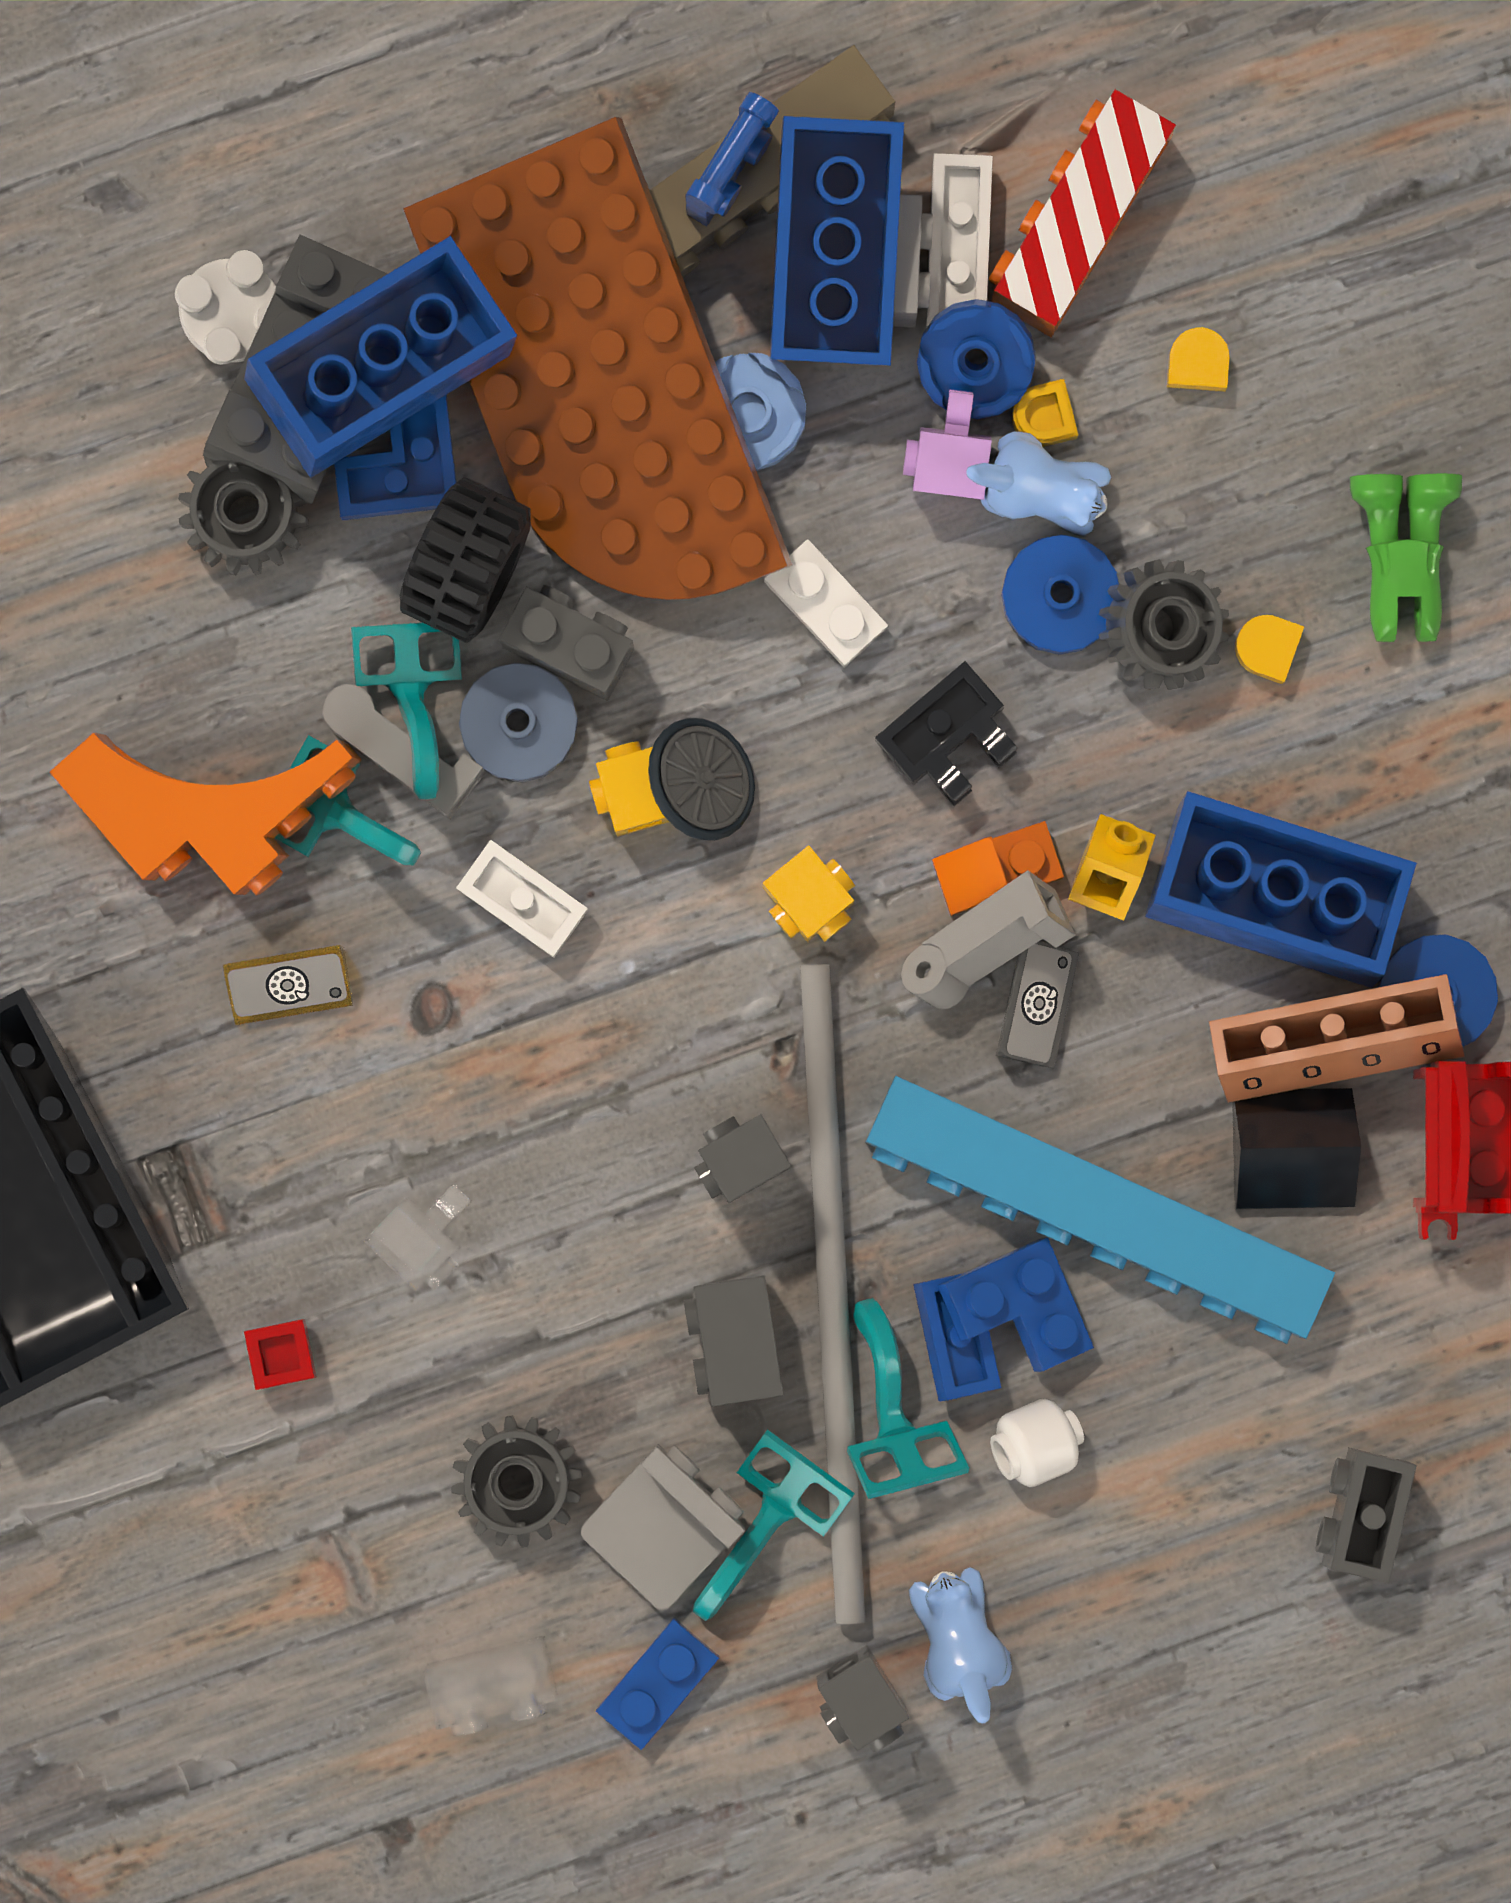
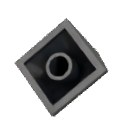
M1352 1088L1295 1089L1232 1102L1235 1209L1355 1207L1361 1141Z

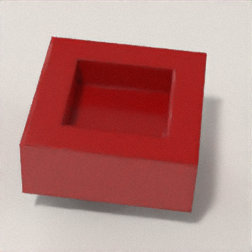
M305 1319L244 1331L255 1390L316 1378Z

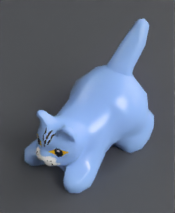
M1016 431L1007 433L999 439L997 445L999 454L994 464L980 463L967 468V477L976 484L986 487L984 500L981 499L982 505L987 511L1001 517L1020 519L1037 515L1073 534L1086 536L1093 530L1094 524L1092 520L1100 517L1107 509V498L1100 488L1108 485L1111 475L1107 467L1096 462H1066L1053 459L1042 447L1041 442L1030 433Z
M969 1567L963 1570L960 1577L953 1572H940L932 1578L929 1586L921 1581L914 1582L909 1589L910 1601L930 1641L923 1675L930 1692L938 1699L944 1701L952 1699L954 1696H964L968 1710L976 1721L981 1724L988 1722L991 1711L988 1690L993 1686H1002L1009 1680L1012 1665L1010 1652L988 1629L985 1617L984 1584L980 1572Z

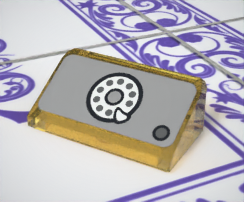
M341 945L223 964L224 977L235 1025L353 1006L345 951Z

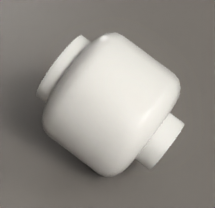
M1039 1399L1003 1415L997 1423L996 1434L991 1437L990 1444L997 1466L1008 1480L1016 1479L1020 1484L1035 1487L1070 1472L1077 1465L1079 1457L1078 1445L1084 1442V1433L1078 1418L1071 1410L1063 1412L1055 1402Z

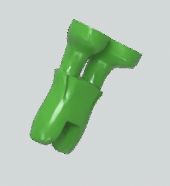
M1437 473L1413 475L1406 478V499L1410 525V539L1406 540L1398 539L1403 476L1396 474L1351 476L1350 492L1352 499L1366 511L1371 545L1366 547L1370 558L1372 570L1370 621L1376 642H1395L1398 597H1414L1415 635L1417 641H1436L1442 620L1439 563L1444 546L1439 545L1440 521L1444 507L1458 499L1461 495L1462 475Z

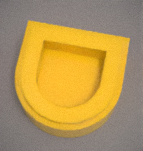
M1203 327L1191 328L1180 334L1173 343L1169 353L1167 387L1225 392L1228 385L1229 350L1224 339L1215 331Z
M1064 379L1028 388L1020 401L1014 405L1012 422L1015 431L1032 434L1041 442L1042 447L1078 438V431Z
M1261 615L1252 618L1241 628L1236 637L1235 652L1238 661L1250 673L1283 684L1289 672L1304 626L1273 615Z

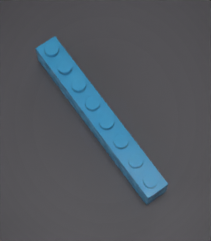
M897 1076L892 1080L865 1143L876 1147L872 1158L901 1172H905L908 1163L930 1172L926 1183L957 1197H959L963 1187L985 1196L981 1207L992 1213L1014 1221L1017 1212H1021L1039 1220L1040 1222L1035 1232L1067 1246L1072 1236L1094 1245L1091 1257L1120 1270L1124 1269L1127 1260L1146 1268L1149 1272L1145 1281L1178 1295L1182 1285L1204 1295L1200 1306L1229 1319H1233L1236 1310L1258 1319L1254 1330L1285 1344H1288L1292 1334L1299 1338L1307 1339L1335 1275L1333 1271Z

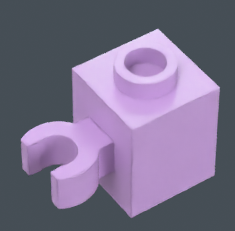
M949 390L944 430L920 427L919 441L907 439L903 475L914 476L913 491L984 500L986 487L976 484L966 475V470L969 466L989 463L992 443L991 436L968 433L973 392Z

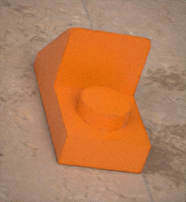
M1046 821L995 838L989 836L932 859L950 916L974 908L1027 870L1047 884L1064 878Z

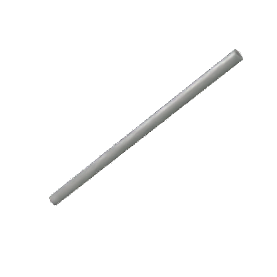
M830 965L800 966L827 1473L855 1493L830 1527L836 1624H857L865 1622L858 1475L847 1453V1447L855 1445L856 1438ZM829 1492L831 1517L839 1506V1500Z

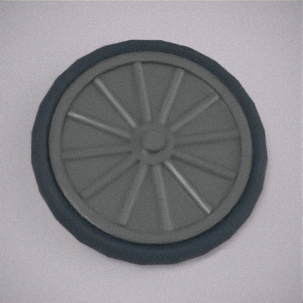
M686 718L672 723L662 731L654 742L648 767L650 788L662 814L676 829L687 836L699 840H719L732 835L742 827L749 817L754 803V775L747 754L741 744L728 730L715 722L703 718Z

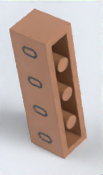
M1447 974L1209 1021L1218 1077L1228 1103L1464 1057Z

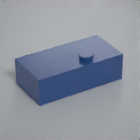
M783 116L770 359L891 366L904 122Z
M449 236L248 358L244 379L311 478L510 356L517 334L452 237Z
M1187 791L1177 808L1145 917L1372 988L1385 974L1417 863Z

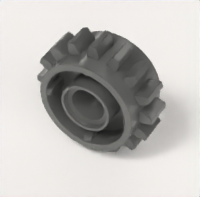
M204 456L207 468L201 474L189 471L187 476L194 484L191 493H179L178 498L190 510V513L178 518L179 524L184 529L196 530V533L190 537L187 543L194 551L208 546L204 561L211 567H214L221 559L226 560L227 571L230 575L236 576L241 564L249 565L255 575L261 574L262 562L271 559L278 566L284 564L280 552L286 546L298 550L301 544L293 535L295 529L308 527L309 520L306 516L298 513L297 507L303 506L308 502L300 499L282 480L239 461L211 460ZM244 496L257 499L259 510L252 521L246 524H236L230 521L229 509L236 499Z
M1159 559L1146 562L1144 573L1138 567L1125 571L1123 574L1127 585L1117 584L1110 586L1107 592L1113 598L1110 607L1101 608L1099 611V615L1106 619V630L1099 634V639L1108 641L1112 650L1107 660L1109 663L1119 661L1126 667L1123 678L1127 681L1143 676L1145 689L1160 688L1163 680L1167 689L1172 690L1183 687L1184 677L1190 682L1203 679L1205 675L1202 665L1218 664L1221 658L1215 650L1219 643L1226 642L1229 639V635L1222 631V620L1229 616V611L1220 609L1216 599L1221 590L1219 587L1209 589L1203 583L1205 572L1201 569L1192 571L1189 574L1184 573V561L1181 560L1169 562L1165 570ZM1160 610L1166 612L1172 621L1173 630L1168 640L1162 638L1156 630L1155 620Z
M513 1415L506 1416L504 1431L499 1433L489 1422L484 1424L482 1431L486 1441L480 1444L476 1440L468 1438L463 1445L472 1456L469 1461H454L452 1467L464 1474V1481L451 1487L453 1494L465 1495L467 1503L458 1511L460 1517L474 1514L479 1521L474 1530V1533L478 1536L488 1528L497 1531L495 1537L496 1545L502 1546L509 1535H517L521 1548L528 1547L530 1533L536 1530L547 1541L552 1537L549 1525L552 1519L565 1525L571 1519L567 1511L562 1508L564 1502L578 1503L581 1498V1494L569 1489L570 1481L583 1476L582 1469L568 1468L566 1460L575 1453L574 1446L559 1449L555 1442L558 1439L560 1430L555 1427L546 1435L539 1433L538 1418L531 1417L525 1429L517 1428ZM510 1465H522L532 1473L534 1486L529 1495L515 1498L509 1496L503 1490L500 1480L501 1474Z

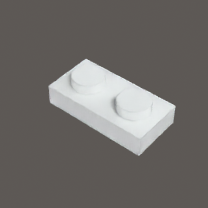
M807 539L789 556L793 565L768 575L764 582L845 668L888 628V624Z
M492 840L489 841L456 887L461 893L553 958L558 954L588 911V908Z

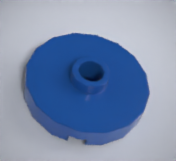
M974 299L954 303L934 316L922 334L917 366L921 384L934 403L947 410L949 390L973 392L971 418L981 419L1000 415L1020 401L1027 391L1028 385L1031 383L1036 354L1032 335L1017 314L1000 303ZM975 348L981 349L987 354L988 359L982 364H973L967 359V352Z
M1067 535L1040 538L1021 550L1007 569L1001 594L1005 618L1018 636L1036 650L1058 655L1082 651L1099 639V634L1106 630V619L1099 615V611L1101 608L1110 607L1113 601L1107 590L1110 586L1119 584L1117 572L1105 553L1085 539ZM1059 583L1066 584L1072 590V599L1067 603L1054 601L1050 593L1052 586Z
M1447 934L1422 936L1399 947L1388 961L1385 974L1379 980L1377 988L1447 974L1462 1046L1464 1047L1476 1041L1490 1025L1498 1003L1497 980L1487 958L1469 942Z

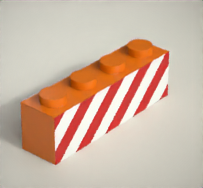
M1116 89L1106 105L1096 99L1078 130L1087 136L1076 155L1067 149L1065 150L1048 180L1057 185L1046 204L1035 200L1020 225L1018 231L1027 236L1017 253L1014 255L1006 250L991 273L988 281L996 285L991 302L1000 303L1017 314L1022 321L1052 338L1171 140L1176 124Z

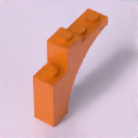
M92 733L50 771V774L142 880L155 881L160 876L164 881L170 880L191 862L192 857L188 854V851L193 847L234 895H246L251 890L258 896L282 876L283 872L278 866L289 857L274 837L281 833L286 839L305 825L312 817L307 808L323 794L332 799L349 786L356 778L355 773L351 769L362 759L347 742L336 740L316 756L278 775L253 782L232 785H204L175 779L155 771L133 759L116 746L107 735Z

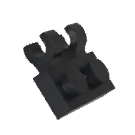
M966 661L875 737L877 744L913 785L928 774L937 788L954 807L972 792V785L947 758L953 751L973 736L991 761L1000 768L1017 754L1016 750L1018 749L992 719L1004 709V705Z

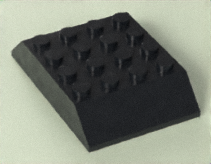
M21 988L0 999L1 1408L189 1310L165 1245L61 1043L25 988Z

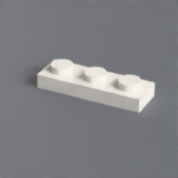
M933 154L931 189L933 232L932 247L929 250L930 298L929 308H927L926 328L935 315L954 303L974 299L987 301L993 156Z

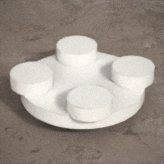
M241 250L234 253L230 259H219L201 266L192 275L183 277L176 286L175 299L179 305V317L182 328L191 343L215 364L223 365L230 362L244 361L271 302L276 286L263 271L261 259L251 251Z

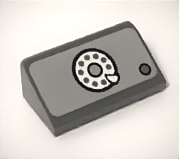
M1037 942L1017 956L996 1056L1054 1069L1079 952L1060 947L1055 948L1053 945Z

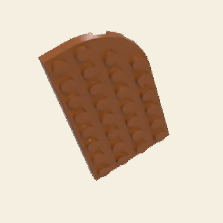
M613 117L403 208L420 254L451 236L517 334L510 356L469 381L517 502L531 509V527L552 551L578 572L601 585L631 595L665 600L691 599L718 594L793 565L622 118Z

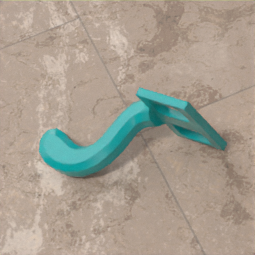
M424 623L351 627L355 685H384L396 697L401 716L410 736L413 790L419 800L434 799L439 790V756L435 728L431 715L424 704V693L428 686L435 681L462 680L459 640L451 636L453 666L445 671L428 672L424 671L420 666L418 639L423 633L441 631ZM366 636H389L393 640L394 671L385 675L364 674L361 670L359 643L361 639Z
M308 735L290 769L309 760L313 751L317 749L324 750L328 745ZM360 763L351 769L354 773L358 770ZM347 787L332 799L323 794L307 808L313 812L315 821L302 842L295 843L288 838L285 839L281 834L274 837L309 857L321 834L333 829H342L403 865L414 866L422 853L412 841L358 811L349 799Z
M874 1298L857 1302L854 1308V1321L870 1347L874 1362L879 1432L874 1440L848 1446L847 1453L868 1499L968 1473V1463L947 1421L915 1428L905 1417L901 1403V1362L892 1325ZM942 1437L947 1440L956 1461L936 1468L927 1467L915 1444L919 1441ZM886 1451L892 1455L901 1475L898 1478L879 1483L872 1482L868 1478L860 1458Z
M768 1429L736 1472L763 1492L762 1507L752 1524L694 1602L693 1612L704 1621L715 1616L778 1527L784 1522L797 1517L824 1537L855 1494ZM768 1447L789 1462L790 1471L782 1482L773 1483L753 1468L752 1461L761 1448ZM811 1483L820 1484L838 1498L839 1506L830 1518H820L802 1504L801 1495Z

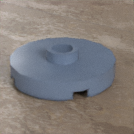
M512 663L492 668L476 680L462 701L459 720L464 747L474 761L491 775L515 782H526L545 777L565 761L575 742L578 725L573 698L559 678L539 666L522 663ZM516 711L524 712L529 717L528 727L521 732H514L507 726L508 717Z

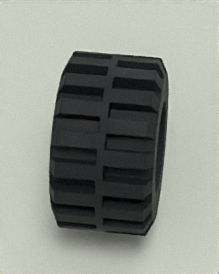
M461 478L443 496L416 547L401 588V613L464 643L471 641L483 630L513 575L530 531L531 509L471 479Z

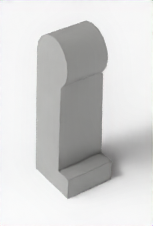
M344 684L334 688L327 695L323 703V716L326 724L338 737L414 792L410 736L378 713L374 700L363 688L351 684ZM464 753L454 767H451L439 758L440 780L436 798L423 800L451 820L486 772L482 766Z
M1027 870L916 948L903 964L901 972L902 983L909 992L937 1009H948L957 1005L964 998L970 985L1040 940L1044 939L1057 948L1076 936L1056 890ZM931 967L928 973L924 976L925 971Z

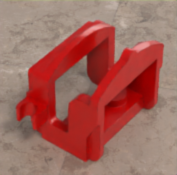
M1436 1061L1431 1063V1067L1413 1070V1079H1425V1198H1413V1207H1416V1213H1418L1419 1238L1427 1240L1429 1238L1428 1226L1431 1222L1438 1219L1443 1221L1448 1228L1447 1239L1455 1240L1458 1232V1213L1511 1214V1062L1466 1064L1465 1061Z

